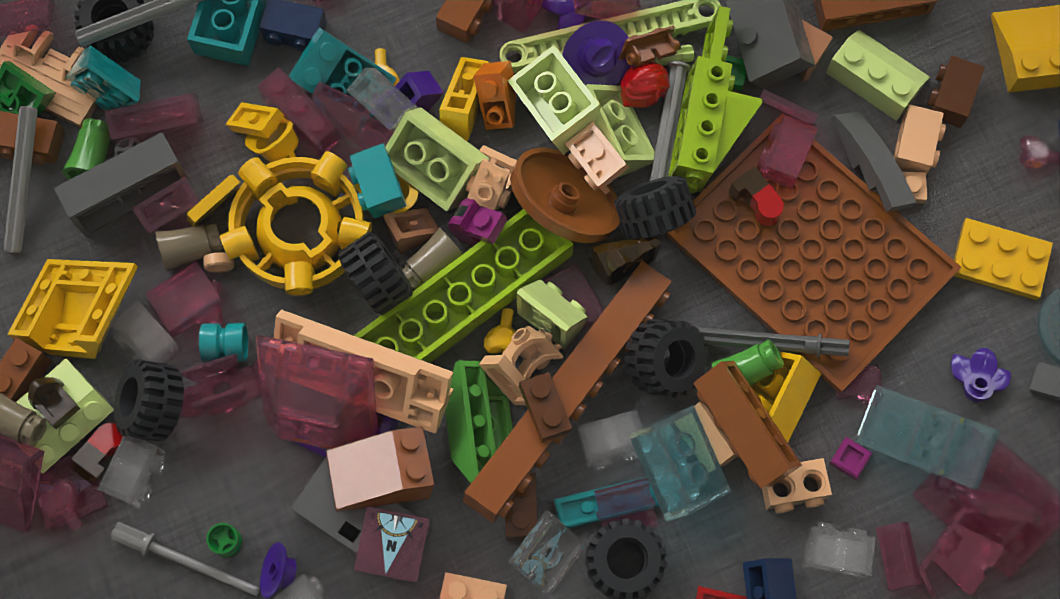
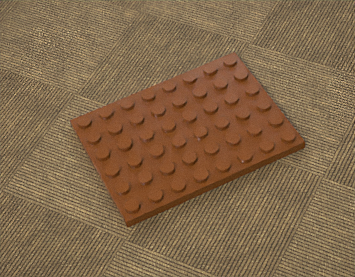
M784 113L693 200L697 212L696 215L683 226L664 233L667 238L773 334L818 336L821 333L823 338L850 340L848 357L821 354V357L817 358V355L794 352L810 362L821 373L820 376L839 394L851 384L961 269L958 263L898 211L886 212L882 200L873 190L869 191L868 186ZM754 166L781 197L784 204L779 221L772 226L761 225L755 218V211L743 197L735 201L728 193L731 183Z

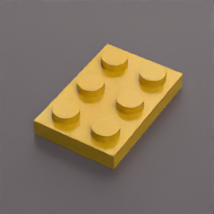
M965 218L954 256V261L961 266V269L954 276L1038 300L1041 297L1053 243Z

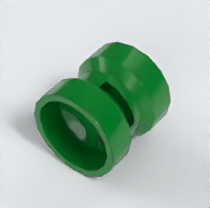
M228 523L215 524L207 533L206 542L208 547L221 557H233L240 552L243 546L241 533Z

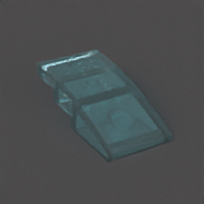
M876 385L855 442L907 464L917 466L938 476L978 490L1000 430Z

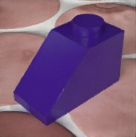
M430 71L409 72L402 77L381 102L376 112L391 133L396 130L406 111L421 107L428 112L444 94V91Z

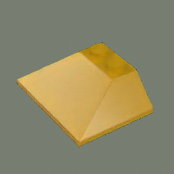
M47 259L7 335L13 339L18 338L50 355L95 359L112 326L138 266L135 263Z

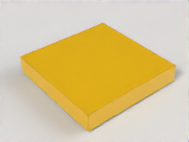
M230 174L187 212V221L193 227L197 226L238 189L240 181Z

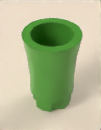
M92 118L84 120L71 155L62 170L66 178L72 179L106 161L112 131L108 123Z
M770 340L761 344L757 343L730 357L712 362L713 368L721 361H734L750 386L770 376L775 370L784 366L778 348Z

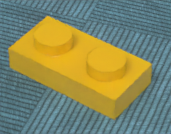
M241 102L226 125L232 132L269 138L277 130L278 124L284 115L278 108Z

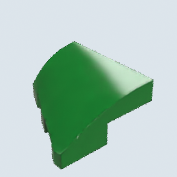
M4 61L0 68V111L19 114L21 106L36 108L37 116H39L51 102L56 92L12 62Z

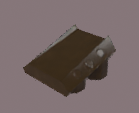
M657 237L594 245L591 246L592 257L589 258V261L606 285H613L625 278L629 273L635 271L642 261L648 265L656 260L661 242Z

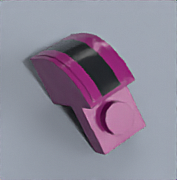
M466 198L460 202L448 223V228L460 242L472 246L480 241L494 244L508 219L503 213L482 207L474 199Z

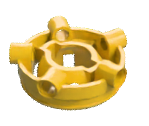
M325 151L320 160L306 157H291L276 160L267 165L258 157L248 160L238 172L244 183L238 189L230 207L229 232L219 235L229 260L239 257L245 267L256 277L269 285L284 289L286 294L293 296L310 294L313 292V289L324 286L341 276L345 270L340 260L334 263L331 259L339 246L342 250L367 232H372V223L364 221V213L359 203L357 192L343 174L348 165L340 157L328 151ZM297 178H309L313 180L314 185L337 197L341 192L344 196L332 201L324 193L311 187L291 186L286 188L281 182ZM299 197L312 201V204L318 207L321 214L318 233L323 241L312 250L304 243L290 244L281 241L275 236L271 228L274 215L287 204L298 203ZM256 200L263 206L257 219L256 236L259 246L265 254V257L262 258L258 265L253 261L260 258L252 237L245 226L247 215ZM351 204L355 213V219L344 217L342 220L339 209ZM273 263L284 269L285 278L268 274L265 271ZM327 263L328 269L318 274L315 273V269Z

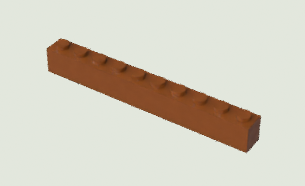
M643 261L552 378L569 421L573 419L577 422L587 408L584 405L585 401L589 396L595 398L604 385L601 381L606 373L612 375L621 363L618 357L623 351L629 352V350H626L627 343L632 342L630 337L632 333L638 332V326L642 323L647 324V320L654 319L655 316L652 312L656 307L662 309L671 296L668 289L672 281ZM527 410L466 489L462 502L493 524L499 516L504 519L515 504L512 498L518 491L522 494L525 492L533 480L530 474L536 467L540 470L543 468L551 456V453L548 452L554 443L559 446L567 434L541 442L531 415Z

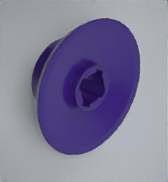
M276 542L270 547L263 562L260 575V591L264 598L274 596L279 588H290L295 579L297 570L296 560L287 557L286 547L281 542Z

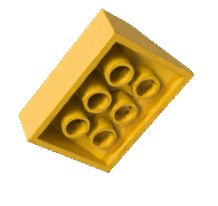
M1060 5L993 12L991 19L1008 93L1060 87Z

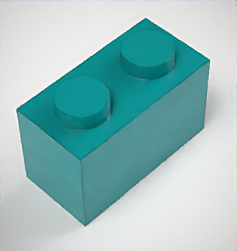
M383 143L350 155L353 166L349 167L348 170L354 185L359 183L362 191L357 194L363 211L369 210L374 219L407 206L391 158Z

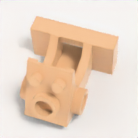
M483 145L479 151L490 159L488 161L483 158L476 176H471L466 187V192H469L467 198L474 199L479 205L496 211L500 207L504 209L510 199L511 192H513L510 170L512 171L517 160Z
M526 326L525 328L518 329L513 334L512 341L502 355H485L479 366L514 405H526L519 389V383L530 379L535 369H543L552 359H563L564 356L559 352L562 346L558 342L553 345L551 333H546L543 329L537 331L530 326ZM520 355L524 360L517 369L515 362Z

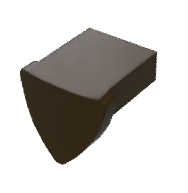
M54 377L35 379L29 386V403L33 409H38L55 429L59 428L81 409L63 388L64 383L60 379Z

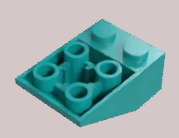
M320 27L289 74L293 82L364 126H367L397 79Z
M92 46L83 50L65 77L71 81L70 86L84 95L86 93L97 99L95 103L109 112L111 110H120L138 102L140 99V79Z

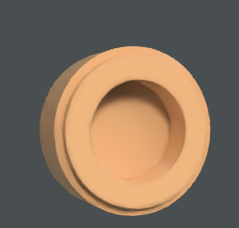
M211 253L203 257L204 269L208 272L222 273L234 268V259L229 260L226 253Z

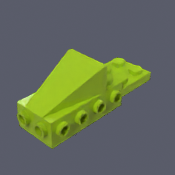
M723 6L718 7L706 30L702 56L697 57L686 77L668 176H681L686 179L690 193L701 192L762 104L761 98L731 92L735 76L731 75L732 64L725 62L728 46H724L726 37L730 36L733 20L729 19L731 8Z

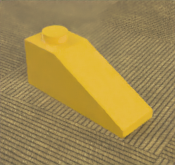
M461 57L439 110L440 122L468 141L480 104L473 75L484 63H489V61Z

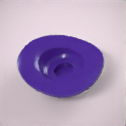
M594 21L583 25L570 36L562 52L564 59L585 86L587 84L615 86L621 81L626 70L631 67L626 59L619 60L624 42L629 37L623 29L609 21Z

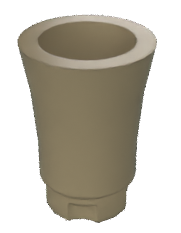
M216 223L177 230L155 231L166 272L180 265L201 259L205 255L211 254V252L223 251Z
M438 228L433 236L406 261L407 265H404L401 269L412 289L415 290L463 253L441 228Z
M0 393V436L11 439L19 444L25 443L31 447L35 446L45 433L47 419Z

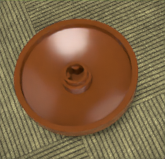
M534 148L524 152L512 168L510 181L518 202L536 222L560 237L580 243H598L612 235L619 225L620 219L614 205V201L618 197L610 184L607 185L610 189V192L607 194L600 188L594 191L584 178L588 173L583 167L578 170L568 158V153L563 155L559 150L551 148Z

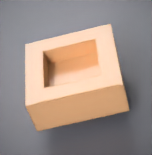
M902 172L916 203L925 204L927 201L926 172Z

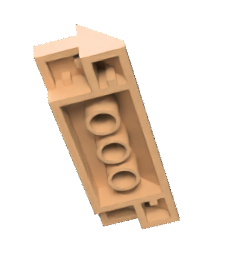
M281 310L276 315L274 338L267 349L265 371L415 427H423L424 430L436 434L453 392L451 383L454 372Z

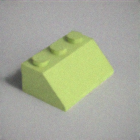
M857 30L848 37L832 58L826 74L896 121H898L930 78L861 30Z
M554 45L508 80L563 155L569 151L565 143L592 121L594 122L601 109L600 104Z
M587 84V89L601 106L594 123L629 166L618 177L653 164L655 151L634 108L623 106L621 87Z
M64 359L45 377L60 379L64 383L63 388L81 409L57 429L46 420L47 427L45 433L33 447L25 443L19 444L9 439L42 474L114 411L106 398L67 359ZM28 392L16 402L45 418L38 409H33L30 405Z

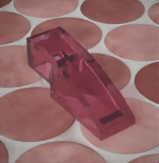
M318 82L311 98L334 127L364 150L382 143L386 147L394 133L395 127L370 117L372 105Z

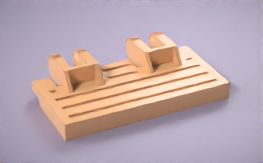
M29 23L21 34L11 30L0 47V68L4 61H10L55 91L56 94L44 110L82 128L84 120L90 118L98 106L95 103L97 99L88 93L84 95L70 86L71 81L65 77L84 48H76L70 58L51 48L49 49L54 39L53 33L45 30L33 47L29 49L38 34V26Z

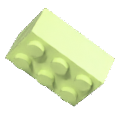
M421 107L405 112L386 145L395 173L447 212L457 208L460 202L469 194V192H466L467 184L472 175L476 176L482 159L484 158L488 161L490 159Z

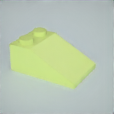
M537 280L520 288L517 292V313L536 329H543L546 333H551L553 342H558L562 349L565 350L587 323L588 316L585 315L586 310L574 300L569 302L561 296L562 291L551 282L545 284L542 280Z

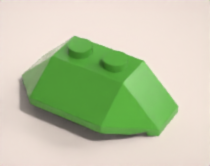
M459 360L455 362L453 369L454 373L451 383L453 392L445 414L451 460L469 482L472 483L513 428L509 399L479 366L481 361Z

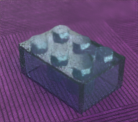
M694 405L666 415L628 434L666 521L690 515L731 492Z

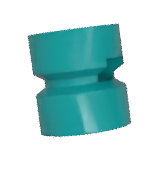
M203 323L201 325L199 353L203 363H220L223 358H226L228 362L247 361L249 338L246 323H228L225 328H222L220 323Z

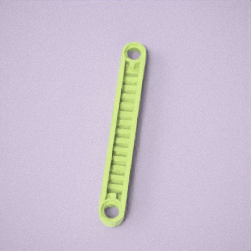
M682 0L597 21H609L618 25L628 37L633 35L639 36L649 33L656 28H666L674 25L675 29L672 33V38H675L678 34L686 35L690 31L707 28L721 4L718 0ZM707 5L713 8L714 14L710 17H704L699 13L698 9ZM587 23L509 41L500 49V62L508 61L506 55L509 52H519L522 55L521 60L511 63L513 73H518L553 45L562 55L564 46L570 36Z

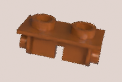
M675 26L656 28L649 33L629 37L624 42L619 60L626 59L629 65L637 67L654 61L656 57L653 51L658 59L675 55L680 50L679 41L672 38Z

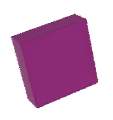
M845 437L829 464L856 480L872 452Z

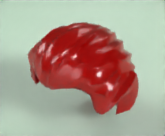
M649 62L627 69L620 84L623 106L647 108L656 105L660 97L665 98L671 87L666 68L661 64Z

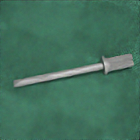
M117 522L112 530V540L142 552L141 555L143 557H146L152 551L254 596H257L260 587L155 543V533L149 535L121 522Z

